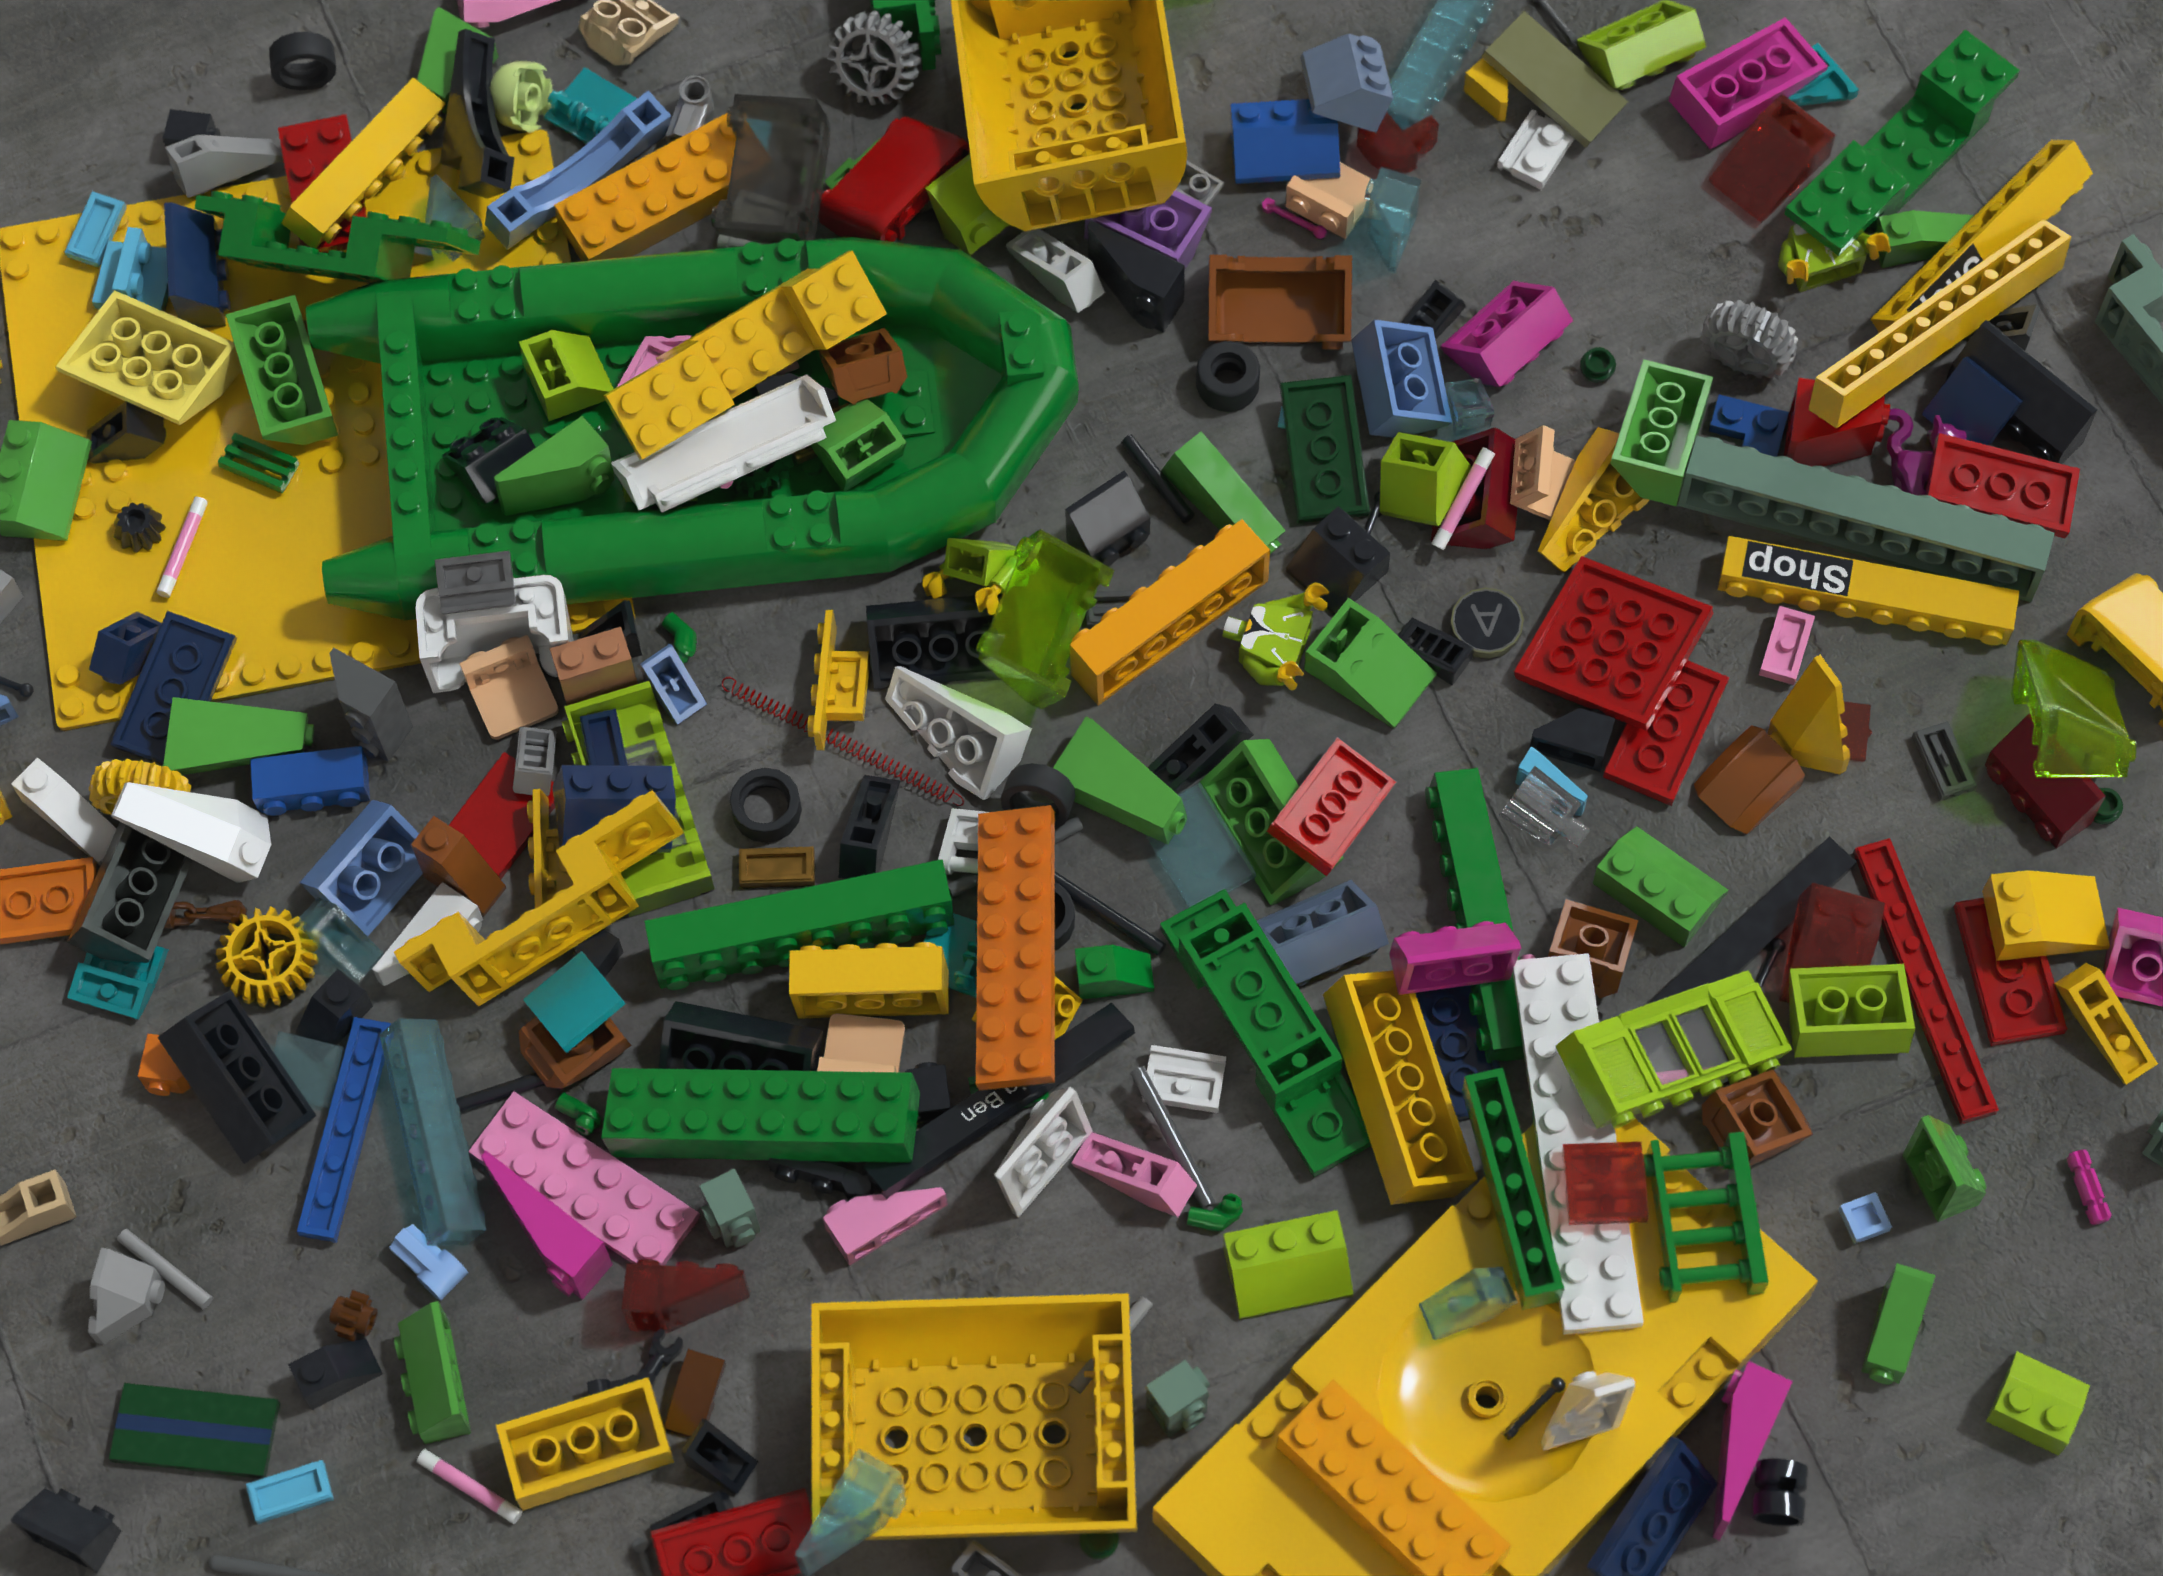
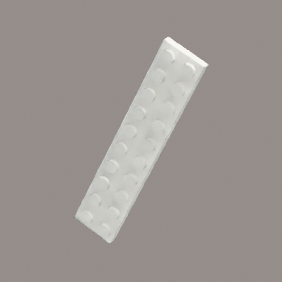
M1589 953L1517 960L1513 968V979L1549 1235L1564 1285V1292L1559 1302L1563 1335L1640 1328L1644 1322L1615 1129L1612 1124L1596 1129L1555 1047L1573 1031L1599 1022Z

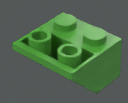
M868 399L858 401L856 405L850 403L834 413L836 421L823 427L827 438L810 445L842 491H847L902 457L907 442L887 413Z

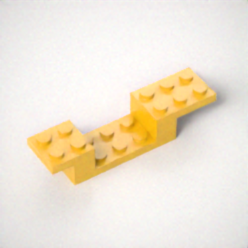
M847 251L818 269L804 270L655 358L658 364L603 396L638 458L643 460L735 405L732 399L752 388L755 384L762 382L767 377L772 376L815 349L828 350L887 313L854 252Z
M651 790L645 795L634 798L623 809L613 815L602 818L597 825L581 835L570 838L565 845L555 850L574 884L568 889L558 891L544 904L536 909L526 911L518 920L504 929L491 933L486 940L458 911L451 916L442 918L434 927L423 934L410 938L402 947L395 950L394 953L399 963L428 992L452 979L479 1007L638 908L639 905L621 872L679 837L684 831L655 792Z

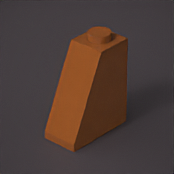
M435 816L431 818L411 844L424 878L437 887L442 882L476 904L482 916L487 914L506 889V885L468 839Z

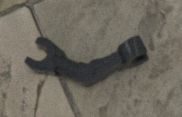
M662 1328L658 1329L654 1333L649 1351L650 1359L644 1370L642 1369L638 1375H631L615 1381L608 1379L588 1381L589 1396L647 1377L653 1388L663 1366H668L682 1352L683 1339L678 1337L672 1347L665 1348L661 1345V1341L664 1339L666 1332Z

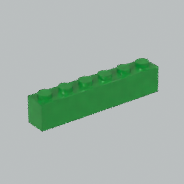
M1503 1068L1467 1075L1464 1078L1462 1094L1521 1308L1526 1310L1560 1302L1564 1292V1285Z

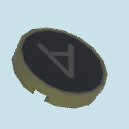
M1485 587L1471 590L1460 597L1452 610L1450 629L1453 637L1462 640L1474 648V657L1491 659L1505 655L1518 643L1522 634L1524 618L1520 606L1512 596L1499 589Z

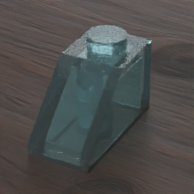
M437 174L434 175L430 181L425 222L427 224H430L431 220L448 222L452 224V227L469 230V237L479 241L482 240L485 234L480 218ZM434 249L438 254L444 252L452 262L463 254Z
M317 898L299 917L298 923L294 925L296 929L300 928L304 932L307 939H313L318 946L319 952L357 981H360L384 955L336 904L324 899Z
M1503 1267L1477 1268L1469 1271L1419 1303V1307L1433 1340H1438L1489 1321L1518 1303Z

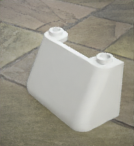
M551 575L514 578L517 605L449 614L441 613L438 588L423 592L418 597L415 607L419 657L432 692L453 691L464 685L466 681L459 663L465 661L471 654L479 651L487 652L499 647L509 638H521L525 635L529 636L535 653H539L543 670L553 677H558L550 648L574 641L561 582Z

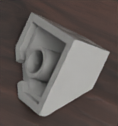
M101 1247L90 1283V1299H94L93 1307L97 1311V1315L91 1316L88 1324V1333L97 1344L105 1345L153 1314L155 1304H160L165 1290V1282L162 1281L163 1278L155 1267Z

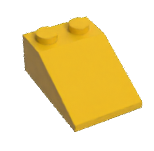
M2026 870L1991 874L1982 892L1996 961L2109 949L2110 944L2095 876Z

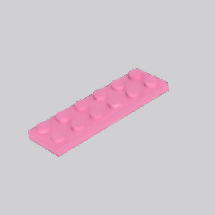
M514 1091L468 1151L470 1157L484 1165L481 1155L485 1150L602 1240L606 1247L653 1278L658 1276L700 1218L699 1212Z

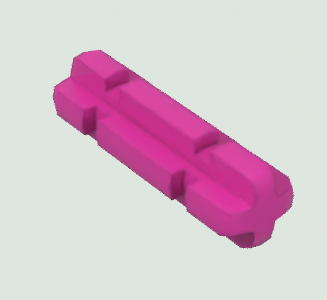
M2085 1149L2074 1151L2067 1157V1163L2070 1171L2075 1172L2073 1179L2083 1206L2088 1207L2086 1214L2089 1222L2092 1225L2105 1223L2111 1218V1212L2108 1204L2103 1202L2105 1196L2095 1169L2090 1168L2092 1161L2089 1153Z

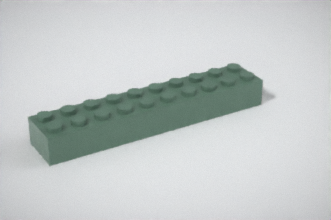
M1696 437L1678 506L1907 569L2019 590L2018 599L2032 602L2045 572L2055 534L2036 524L2025 525L2010 521L2003 515L1984 514L1974 511L1966 505H1951L1940 502L1929 495L1918 496L1903 492L1896 486H1881L1866 482L1865 479L1859 476H1844L1833 473L1822 466L1811 467L1796 463L1793 459L1786 456L1774 457L1760 453L1752 447H1737L1726 444L1716 437Z

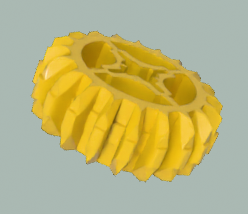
M128 758L125 761L114 759L111 762H103L95 768L89 786V800L103 814L112 815L122 788L127 782L191 792V785L186 777L181 776V773L178 771L170 770L168 766H159L155 762L148 763L142 760L132 761Z
M271 906L266 915H262L260 909L255 908L253 918L248 919L245 914H241L240 920L242 924L237 926L229 923L228 929L232 934L231 936L220 935V942L224 947L216 949V956L221 960L216 963V969L219 974H223L221 978L223 985L231 987L230 990L236 998L242 995L244 1002L249 1005L257 999L259 1006L263 1008L267 1004L268 999L272 998L274 1004L280 1006V996L286 994L290 1000H294L295 994L293 989L297 987L300 990L306 991L307 985L303 978H314L315 972L310 966L317 965L319 962L317 955L314 954L318 950V944L316 940L311 939L313 932L310 927H303L304 922L301 917L296 916L292 919L290 911L286 909L278 915L276 909ZM269 934H281L293 941L287 943L285 940L274 941L270 939ZM252 940H254V943L249 948L245 949V947ZM265 946H267L270 951L268 959L269 968L264 962L266 959L265 955L267 954ZM291 964L286 971L280 974L284 966ZM249 971L250 974L262 973L266 980H254L244 976L242 972Z

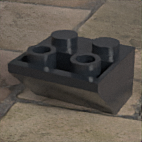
M495 417L485 421L479 427V432L471 437H462L450 445V450L442 455L445 462L472 496L485 504L498 497L494 477L536 448L525 428L503 417Z

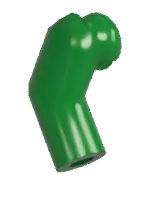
M671 612L664 618L661 625L674 636V649L682 663L685 664L688 662L689 657H693L696 652L697 634L679 616Z
M565 1092L561 1094L555 1105V1110L575 1119V1127L578 1132L583 1135H590L594 1132L595 1128H599L601 1116L595 1109Z
M1226 1194L1223 1196V1201L1212 1210L1191 1206L1187 1225L1217 1232L1223 1231L1242 1215V1200L1236 1194Z

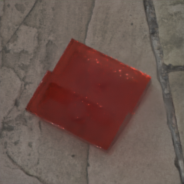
M1641 1141L1563 1144L1562 1159L1566 1182L1565 1199L1569 1225L1648 1223L1647 1189Z

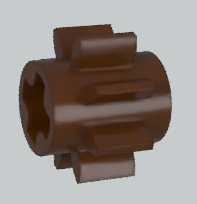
M352 1290L349 1298L339 1296L336 1299L330 1313L329 1322L336 1325L334 1331L338 1333L337 1336L355 1341L358 1333L364 1336L370 1334L375 1325L378 1310L371 1307L373 1300L369 1299V1295Z

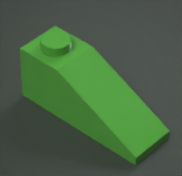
M1911 210L1879 216L1874 234H1887L1891 249L1889 253L1878 251L1881 268L1931 259L1975 215Z

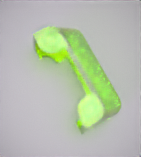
M1039 529L1030 535L1029 538L1024 536L1019 541L1014 555L1017 556L1016 564L989 630L981 636L976 650L980 652L979 660L1023 700L1038 709H1044L1066 697L1072 682L1065 678L1070 671L1069 668L1065 667L1070 655L1069 644L1079 632L1086 611L1096 604L1097 599L1094 596L1097 592V587L1099 585L1105 588L1109 586L1115 570Z
M2019 640L2011 696L2014 705L2028 704L2034 723L2032 743L2033 745H2039L2037 761H2034L2033 764L2036 778L2127 777L2129 762H2134L2136 759V743L2134 739H2129L2115 697L2114 678L2108 677L2106 670L2038 640Z

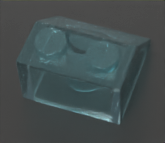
M1381 167L1377 179H1370L1364 197V199H1367L1363 217L1368 218L1367 234L1388 271L1396 273L1418 215L1421 179Z

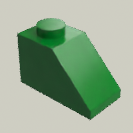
M1116 945L1075 949L1078 991L1081 999L1155 992L1149 953Z

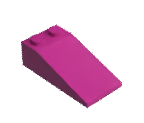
M1785 17L1677 75L1669 101L1711 150L1744 131L1785 99L1825 72L1828 66Z
M485 1150L481 1158L490 1178L548 1268L546 1271L554 1278L551 1281L552 1284L569 1297L574 1293L583 1300L613 1265L604 1242Z
M1748 1361L1744 1372L1735 1370L1722 1398V1402L1728 1404V1407L1723 1415L1712 1537L1718 1541L1721 1540L1730 1523L1793 1382Z

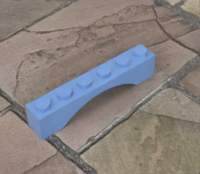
M647 91L623 108L596 137L565 162L535 180L513 187L488 205L485 225L507 250L556 215L554 204L615 173L662 139L667 133L671 115L650 91Z

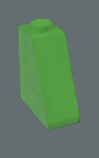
M438 7L433 14L417 80L446 103L442 113L447 115L458 31L468 29L488 37L490 36ZM496 45L494 46L493 63L498 58Z
M1898 1263L1894 1267L1884 1286L1861 1372L1870 1374V1379L1882 1384L1900 1383L1908 1366L1935 1275Z

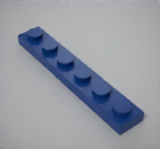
M354 1017L297 1228V1233L301 1237L337 1243L393 1032L391 1023Z

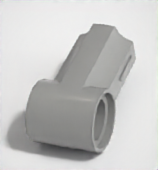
M693 75L684 79L680 84V97L665 135L667 142L671 143L703 126L706 117L712 112L714 105L709 83L705 78ZM696 95H701V96H703L702 98H700V99H698V100H691V99H690L691 97L696 96Z

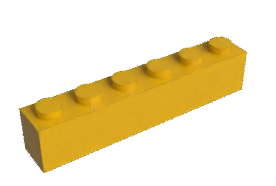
M413 77L289 206L281 224L312 248H317L323 241L329 244L340 232L342 227L339 224L344 219L350 222L352 216H356L362 208L360 202L365 197L371 200L383 185L381 182L383 177L387 175L389 178H392L403 164V161L400 159L406 153L411 157L422 145L424 140L421 137L426 132L432 135L439 128L444 120L440 117V114L446 103Z

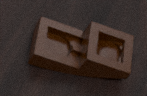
M691 1349L687 1350L671 1400L665 1430L691 1437L702 1418L710 1420L715 1406L714 1398L726 1366L724 1359Z

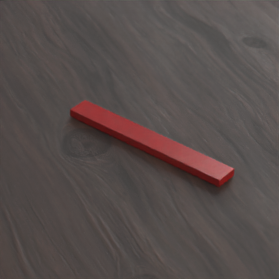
M1888 838L1855 848L1853 852L1896 963L1904 964L1909 996L1960 1125L1997 1114L1999 1109L1891 839Z

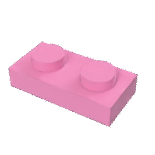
M1779 606L1759 672L1760 676L1795 685L1815 616Z

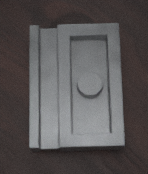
M510 551L435 560L442 614L517 605Z

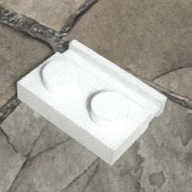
M1532 109L1498 160L1497 168L1500 170L1504 168L1510 171L1512 176L1542 190L1574 141V138L1553 119L1547 116L1543 118L1536 114L1537 111Z
M1151 1045L1147 1073L1164 1105L1218 1113L1227 1056Z

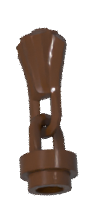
M239 900L213 905L208 908H195L193 904L188 902H175L164 929H173L175 925H189L194 923L195 919H209L239 926L242 923L240 915L245 914L247 916L248 910ZM176 909H186L184 911L186 918H176Z

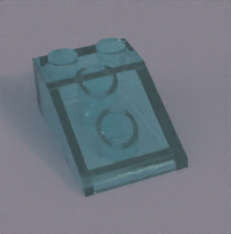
M861 1449L857 1450L795 1553L802 1574L806 1576L812 1575L885 1527L890 1517L896 1519L907 1501V1497L903 1496L905 1488L900 1471Z

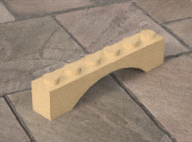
M55 1169L19 1182L0 1196V1246L77 1218L67 1185Z

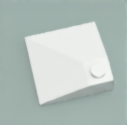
M1071 1087L1052 1092L1046 1100H1040L1033 1107L1030 1119L994 1174L1012 1213L1018 1218L1093 1132L1077 1092Z

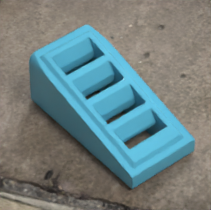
M1530 747L1518 767L1516 784L1577 816H1582L1588 795L1539 751Z

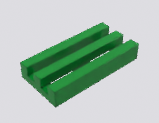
M234 433L231 438L232 444H228L225 448V456H221L218 460L220 468L283 493L300 465L298 458ZM240 448H243V449L248 450V451H250V452H252V453H255V454H257V455H260V456H262V457H265V458H267V459H269V460H272V461H274V462H277V463H279V464H282V465H284V466H286V467H288V468H284V467H282V466H280V465H277V464L272 463V462H270V461H267V460H265V459H263V458H260V457H258V456H255V455H253V454H250V453H248V452H246V451L241 450ZM236 457L260 469L280 475L282 478L278 480L233 461V459Z

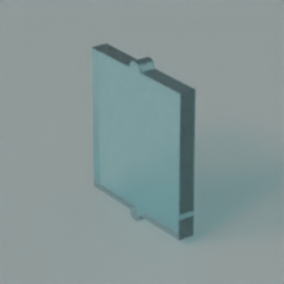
M279 1031L274 1054L309 1104L330 1108L344 1047Z

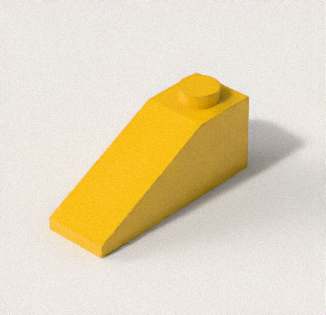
M2085 963L2054 983L2074 1017L2124 1084L2127 1085L2158 1065L2099 968Z

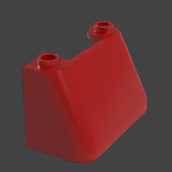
M904 116L900 119H894L889 124L884 136L832 190H826L821 195L818 201L820 223L841 238L854 237L894 242L896 238L902 240L905 236V225L930 200L925 188L970 154L969 142L958 135Z

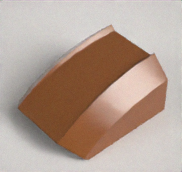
M885 328L844 339L828 350H817L827 376L838 396L854 405L860 400L885 393L894 392L897 394L907 378L902 350Z
M1751 725L1707 768L1694 783L1698 797L1727 825L1745 834H1749L1802 786L1805 774L1797 759L1791 757L1764 729Z
M1566 899L1548 957L1589 953L1595 995L1603 998L1615 994L1619 989L1639 920Z
M537 1017L533 1018L519 1030L521 1054L544 1084L551 1088L563 1089L581 1080L632 1046L610 1017L567 1053Z
M1774 1069L1715 1090L1702 1104L1703 1125L1707 1126L1719 1148L1724 1146L1728 1133L1744 1132L1750 1166L1768 1159L1814 1135L1796 1101Z

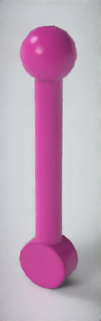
M1271 198L1263 200L1262 210L1265 213L1271 214L1274 212L1313 232L1314 236L1318 239L1326 236L1327 230L1322 225L1315 226L1276 206L1275 200Z

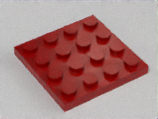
M1581 556L1515 668V679L1587 708L1598 709L1607 716L1647 731L1714 614L1713 606Z

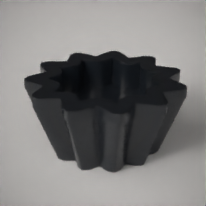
M131 503L129 507H122L121 513L116 516L114 522L116 527L114 538L121 540V547L123 549L131 547L135 553L142 547L151 550L153 542L162 541L159 533L166 528L160 522L162 514L152 510L151 506L143 503L138 505Z

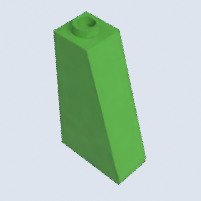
M1202 431L1178 449L1162 468L1161 472L1219 530L1228 524L1233 526L1243 519L1270 549V554L1282 545L1278 539L1286 530Z
M173 697L163 766H168L170 770L178 771L181 775L249 765L251 764L250 759L304 753L305 745L312 746L314 724H308V715L303 712Z
M1086 716L1053 767L1068 777L1073 784L1075 790L1074 802L1168 845L1175 834L1181 833L1187 821L1182 798L1099 724Z

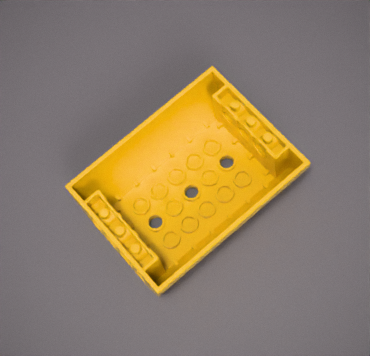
M951 0L974 186L979 197L992 213L1013 227L1026 232L1160 205L1170 198L1178 187L1185 171L1187 146L1163 0ZM1069 51L1078 52L1073 57H1063V55ZM1076 103L1086 104L1079 110L1070 109Z
M1129 1293L811 1303L812 1539L814 1542L1137 1532ZM1093 1358L1094 1371H1084V1377L1093 1379L1080 1394L1069 1384L1084 1365ZM1048 1426H1061L1066 1432L1063 1441L1057 1444L1048 1443L1043 1437V1432ZM973 1427L983 1429L987 1434L985 1442L980 1446L967 1444L964 1436L969 1429ZM902 1430L908 1435V1441L902 1448L893 1449L886 1444V1437L891 1431Z

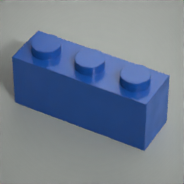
M362 746L250 759L252 799L257 810L266 815L278 816L288 810L296 809L318 811L323 806L330 805L353 807L360 804V802L370 801L368 760Z

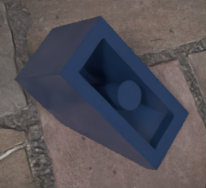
M135 612L98 631L89 670L101 675L103 680L112 684L121 685L136 677L143 669L162 623L140 612Z

